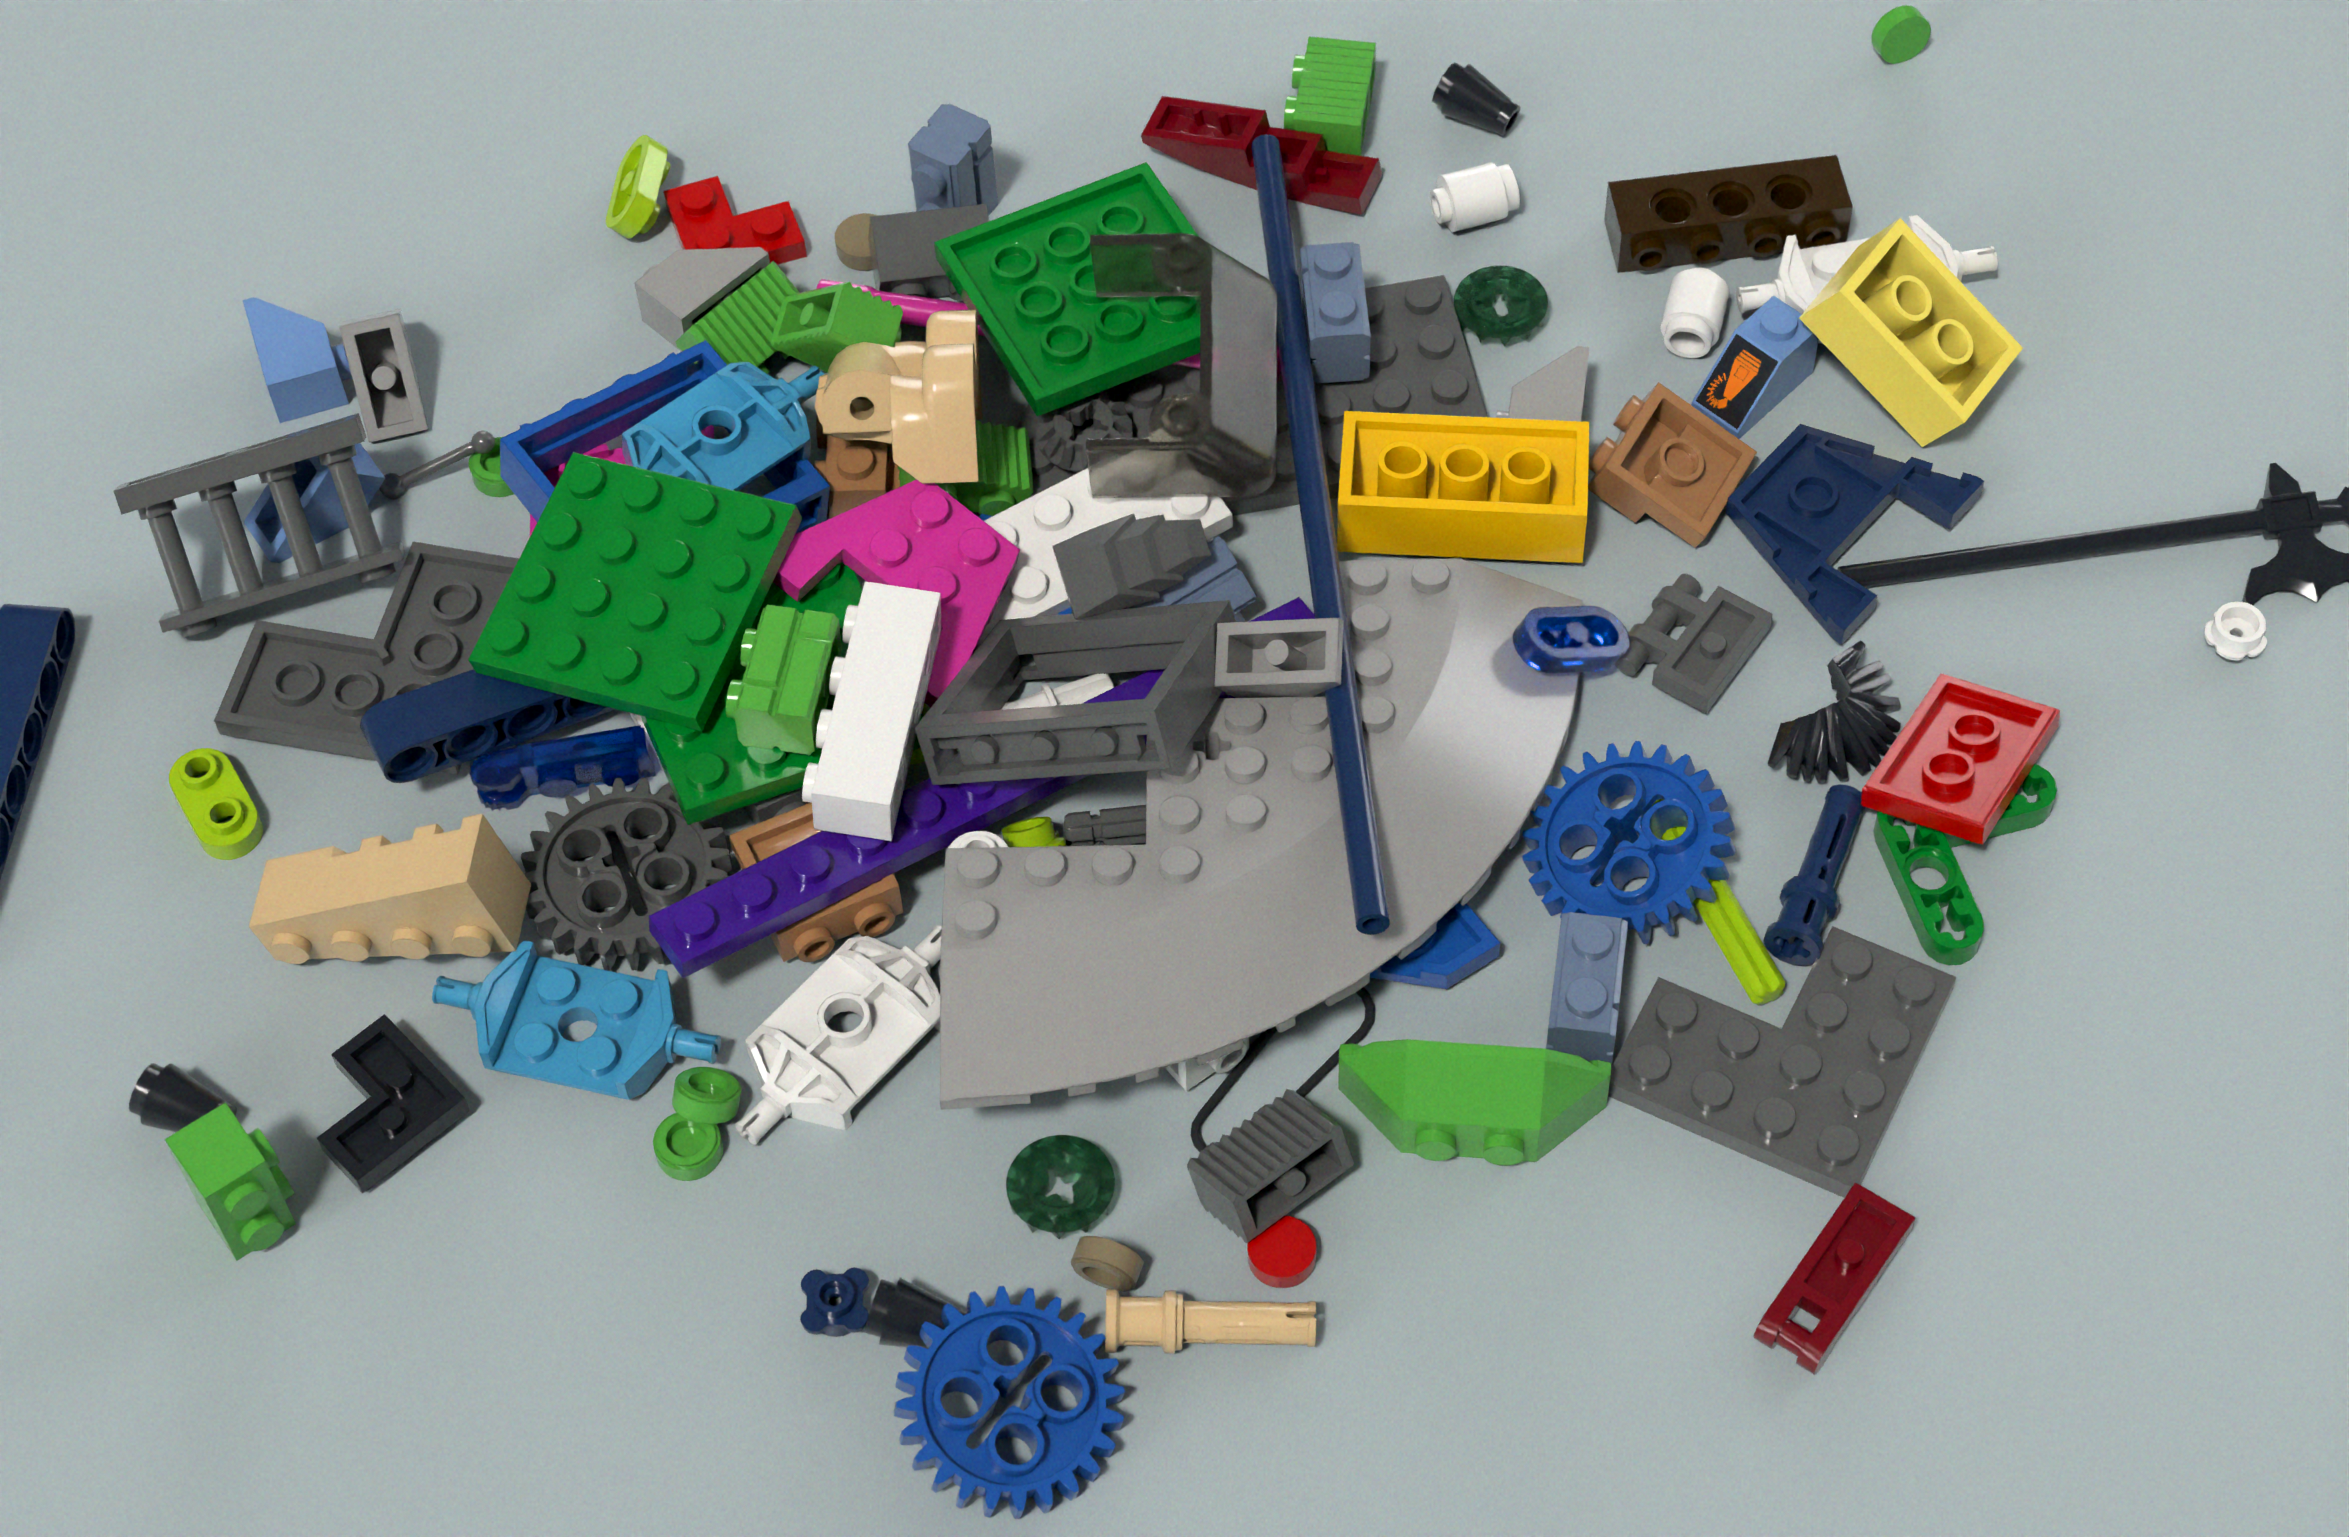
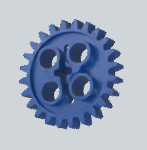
M1641 741L1634 742L1629 757H1621L1614 743H1611L1607 747L1606 761L1600 763L1587 751L1583 753L1585 770L1577 774L1571 768L1563 765L1560 771L1566 784L1561 789L1553 785H1547L1544 793L1550 805L1548 807L1538 806L1535 812L1530 811L1533 821L1539 827L1524 830L1522 833L1528 848L1532 849V851L1522 856L1529 873H1534L1528 880L1537 896L1545 895L1541 901L1550 916L1573 912L1622 918V920L1628 921L1627 932L1628 930L1635 929L1643 944L1649 943L1651 926L1660 924L1663 930L1672 936L1675 934V925L1672 917L1681 913L1687 919L1695 922L1698 916L1692 902L1699 898L1714 903L1717 899L1712 886L1708 882L1709 879L1728 880L1730 876L1725 863L1719 859L1733 856L1736 852L1731 838L1726 836V834L1735 830V825L1730 813L1723 811L1728 807L1721 789L1712 790L1715 785L1707 769L1694 774L1695 767L1689 755L1684 754L1672 764L1670 752L1667 746L1663 744L1658 747L1651 758H1647ZM1624 795L1635 796L1633 801L1623 808H1610L1611 804L1619 797ZM1663 799L1662 801L1655 803L1656 800ZM1675 826L1687 827L1680 837L1673 840H1661L1662 835L1668 829ZM1585 845L1596 846L1588 857L1571 859L1573 853L1578 848ZM1643 876L1648 878L1640 889L1622 891L1624 884L1630 879ZM1603 881V883L1598 887L1592 886Z
M998 1286L993 1306L988 1307L985 1306L976 1291L970 1292L967 1300V1314L964 1316L949 1303L943 1306L941 1318L945 1327L944 1330L926 1321L923 1323L919 1335L928 1349L908 1345L904 1360L917 1371L898 1372L895 1387L913 1396L903 1398L895 1403L894 1416L914 1420V1422L901 1431L899 1441L901 1445H922L923 1448L913 1460L912 1468L914 1471L922 1470L932 1465H935L938 1469L931 1490L936 1493L944 1489L951 1482L960 1487L956 1501V1507L962 1509L972 1496L976 1494L983 1496L984 1517H991L998 1500H1008L1014 1519H1020L1024 1511L1026 1499L1033 1497L1039 1509L1044 1514L1048 1513L1053 1505V1489L1056 1488L1070 1501L1075 1499L1079 1487L1074 1474L1094 1482L1101 1469L1090 1454L1110 1458L1116 1446L1102 1432L1118 1431L1124 1419L1123 1415L1106 1408L1120 1402L1125 1393L1123 1386L1104 1383V1380L1115 1373L1119 1365L1118 1360L1115 1358L1096 1359L1095 1355L1101 1349L1106 1337L1103 1333L1083 1339L1079 1333L1086 1315L1080 1312L1067 1322H1064L1058 1318L1061 1309V1298L1057 1296L1043 1311L1035 1308L1033 1288H1027L1020 1305L1010 1303L1004 1286ZM999 1340L1010 1341L1020 1349L1023 1360L1012 1366L1000 1365L990 1357L987 1346ZM1042 1355L1049 1356L1052 1363L1040 1372L1027 1386L1020 1407L1015 1405L1009 1407L980 1446L975 1449L969 1448L966 1441L992 1417L999 1396L1003 1398L1010 1396L1038 1358ZM1052 1385L1063 1386L1075 1396L1077 1406L1065 1412L1055 1411L1045 1404L1041 1391ZM951 1392H964L976 1402L978 1412L971 1417L955 1418L943 1408L941 1398ZM1007 1437L1018 1438L1024 1441L1030 1448L1032 1458L1023 1464H1009L997 1454L995 1443Z

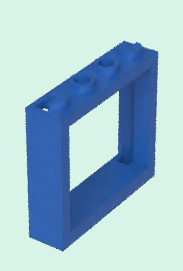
M705 340L678 354L673 352L663 361L636 374L624 375L611 386L584 399H574L565 404L559 411L534 423L522 424L519 430L500 438V477L538 522L555 489L543 474L544 472L569 461L573 452L583 454L622 435L623 432L727 366V364ZM724 427L730 435L733 433L729 428ZM795 452L763 473L776 490L762 497L797 506L802 521L796 534L826 521L830 485L808 459L802 461Z

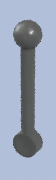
M478 431L473 435L471 442L401 476L395 473L384 475L385 480L379 487V490L389 499H398L404 494L406 486L476 452L480 454L489 453L495 446V439L487 431Z

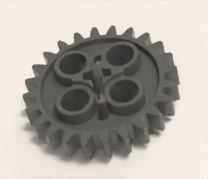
M644 777L639 781L634 792H626L621 778H615L612 794L603 795L595 784L589 785L590 801L582 804L576 798L570 795L566 796L565 800L569 813L562 816L555 812L547 811L544 815L550 832L531 831L530 833L534 851L521 854V860L525 869L524 875L531 883L526 905L529 919H534L541 939L551 936L555 950L559 955L574 946V952L579 965L586 964L595 953H598L604 970L610 971L617 956H626L631 970H637L640 954L647 952L650 953L658 964L664 963V951L649 931L648 916L728 877L727 872L732 870L729 850L726 849L728 847L722 827H716L714 817L687 825L669 782L657 794L651 793L648 778ZM608 831H614L618 835L629 870L637 882L640 897L647 910V914L644 916H638L634 911L622 874L615 864L610 844L605 836ZM650 834L654 835L649 839L639 840V838H641L642 836ZM594 856L588 861L577 862L583 857ZM669 884H675V885H676V886L672 887L671 889H667V890H657V889H659L660 887H662V886H664V885H669ZM614 906L608 912H596L603 907Z

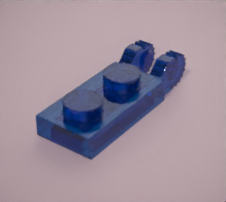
M641 725L518 745L517 748L496 751L492 755L485 753V756L481 757L479 755L477 760H473L474 763L470 766L471 772H469L473 786H476L478 789L477 794L481 804H484L486 809L491 808L492 811L494 809L500 811L501 808H506V810L519 808L529 795L542 794L543 796L553 798L564 797L572 794L577 788L589 787L591 784H606L613 787L615 778H621L624 786L634 784L642 777L656 776L654 756L644 727L641 728Z

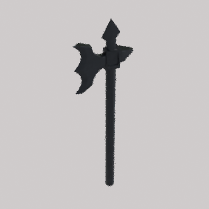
M2270 463L2264 496L2259 499L2256 508L2251 510L1838 566L1837 570L1864 587H1873L2262 533L2265 539L2278 538L2279 550L2277 555L2266 564L2251 568L2242 601L2254 605L2266 594L2275 591H2292L2306 596L2317 603L2321 596L2333 585L2349 581V553L2329 548L2318 540L2314 532H2320L2323 524L2339 521L2349 524V487L2345 486L2336 499L2317 500L2315 491L2302 493L2297 480L2277 463Z

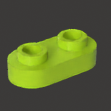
M648 135L640 136L623 157L617 171L606 215V226L627 239L634 237L638 232L641 234L647 233L656 222L660 213V205L656 203L659 188L670 171L671 164L666 160L668 154L667 147Z
M200 748L189 751L177 759L169 773V784L177 803L203 850L211 857L220 860H233L250 853L261 840L263 825L253 801L228 757L215 749ZM207 773V774H205V775L202 776V777L195 778L196 776H198V775H200V774ZM228 816H234L230 821L226 823H217L218 821L226 819Z

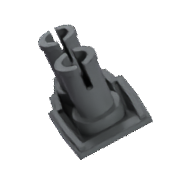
M1131 514L1089 529L1052 546L1074 619L1102 614L1112 610H1120L1159 599L1158 592L1184 581L1182 574L1211 556L1200 519L1165 520L1164 514L1136 519L1135 514Z

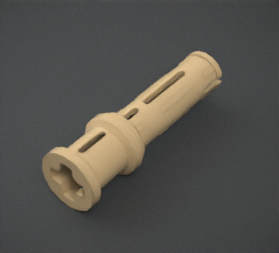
M1106 1289L1105 1353H1116L1119 1346H1161L1164 1353L1175 1354V1350H1182V1343L1307 1345L1308 1347H1315L1316 1318H1314V1315H1316L1315 1301H1308V1303L1183 1301V1294H1176V1290H1165L1162 1297L1120 1296L1117 1289Z

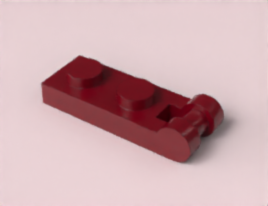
M1855 1182L1762 1317L1755 1330L1754 1339L1771 1349L1778 1344L1798 1356L1797 1365L1814 1375L1817 1374L1830 1355L1835 1343L1912 1231L1916 1217ZM1799 1308L1820 1320L1813 1332L1792 1321Z

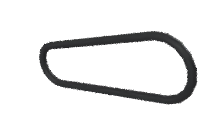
M1364 987L1356 992L1361 997L1365 1006L1364 1021L1360 1028L1344 1044H1358L1367 1035L1374 1023L1375 1006L1370 993ZM1276 1027L1267 1029L1260 1035L1242 1060L1197 1113L1191 1124L1190 1136L1194 1147L1199 1152L1207 1147L1200 1135L1201 1126L1205 1119L1276 1033ZM1339 1049L1296 1093L1304 1098L1339 1063Z

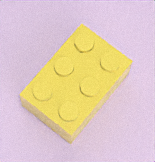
M1901 218L1859 245L1799 317L1921 447L1965 423L2023 349Z

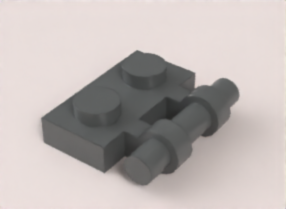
M1681 574L1672 586L1663 587L1652 602L1653 611L1644 623L1635 624L1622 641L1624 649L1615 659V665L1622 673L1633 676L1644 663H1657L1658 666L1653 672L1652 685L1707 713L1769 631L1773 614L1720 586L1704 602L1695 597L1701 589L1696 578L1689 574ZM1684 624L1687 626L1677 640L1666 635L1673 625Z

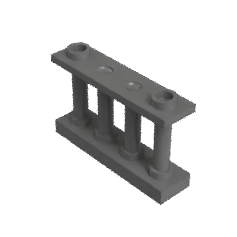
M359 413L119 485L113 491L121 515L138 510L141 520L148 519L178 609L164 613L159 620L163 633L179 628L181 637L196 635L217 627L215 617L354 574H358L360 582L363 583L396 572L394 562L403 560L405 555L402 541L381 547L352 457L357 455L354 445L364 442L367 437ZM315 456L319 457L321 465L328 464L358 553L357 555L324 565L321 563L292 477L293 474L297 473L295 462ZM255 474L259 475L262 484L268 483L298 570V573L262 583L232 495L233 492L237 491L235 480ZM198 492L201 502L208 501L238 588V591L206 601H202L172 511L177 509L175 498Z

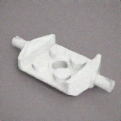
M1918 215L1909 216L1907 224L1909 228L1960 282L1962 275L1997 270L1998 258L1993 246L1963 252L1952 250L1951 245ZM1796 235L1787 236L1778 279H1773L1772 283L1737 287L1736 300L1739 311L1745 312L1759 309L1772 296H1775L1802 314L1856 248L1869 238L1799 249Z
M936 925L913 950L907 946L900 950L869 936L849 938L745 1040L749 1058L762 1084L761 1092L763 1097L740 1122L738 1121L735 1124L737 1131L745 1140L748 1138L749 1143L756 1145L781 1117L786 1118L787 1116L846 1131L852 1125L850 1110L934 1026L940 1032V994L930 977V969L940 960L942 926ZM840 1012H855L863 1018L857 1028L845 1033L835 1032L827 1026L829 1020Z

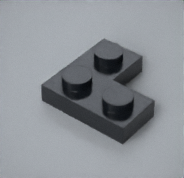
M384 1014L331 1054L336 1067L367 1100L318 1136L317 1140L322 1151L363 1194L470 1110L465 1097Z

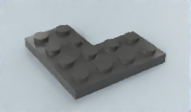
M413 541L374 639L256 620L214 719L219 734L377 761L360 728L361 718L365 712L373 705L385 699L473 670L468 659L519 558ZM462 764L440 772L458 775Z
M1832 926L1823 944L1824 947L1820 958L1815 960L1782 1029L1658 977L1611 1067L1608 1097L1845 1198L1855 1182L1859 1185L1862 1184L1953 991L1956 977Z

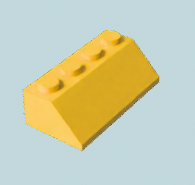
M1344 411L1338 492L1337 551L1583 563L1588 510L1589 422Z

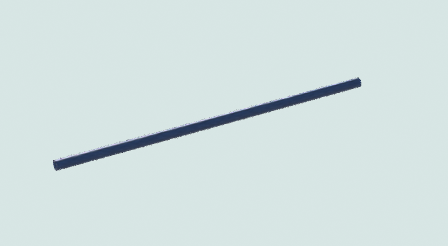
M1261 135L1253 140L1251 148L1314 618H1340L1344 620L1341 685L1324 692L1356 928L1360 933L1375 935L1388 929L1390 919L1280 142L1273 135Z

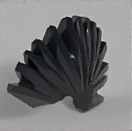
M1862 641L1832 658L1827 665L1831 675L1832 689H1836L1837 694L1835 697L1840 701L1832 703L1815 713L1780 723L1767 763L1768 766L1774 769L1783 756H1787V776L1795 778L1801 766L1804 781L1809 782L1812 772H1814L1817 782L1824 783L1827 778V765L1840 781L1848 780L1846 761L1862 776L1871 771L1870 764L1875 767L1881 762L1879 754L1885 756L1889 750L1887 744L1892 745L1897 738L1893 732L1898 733L1901 726L1900 722L1884 712L1899 709L1901 705L1898 697L1874 695L1892 680L1889 673L1876 676L1884 666L1880 660L1856 669V665L1866 646Z

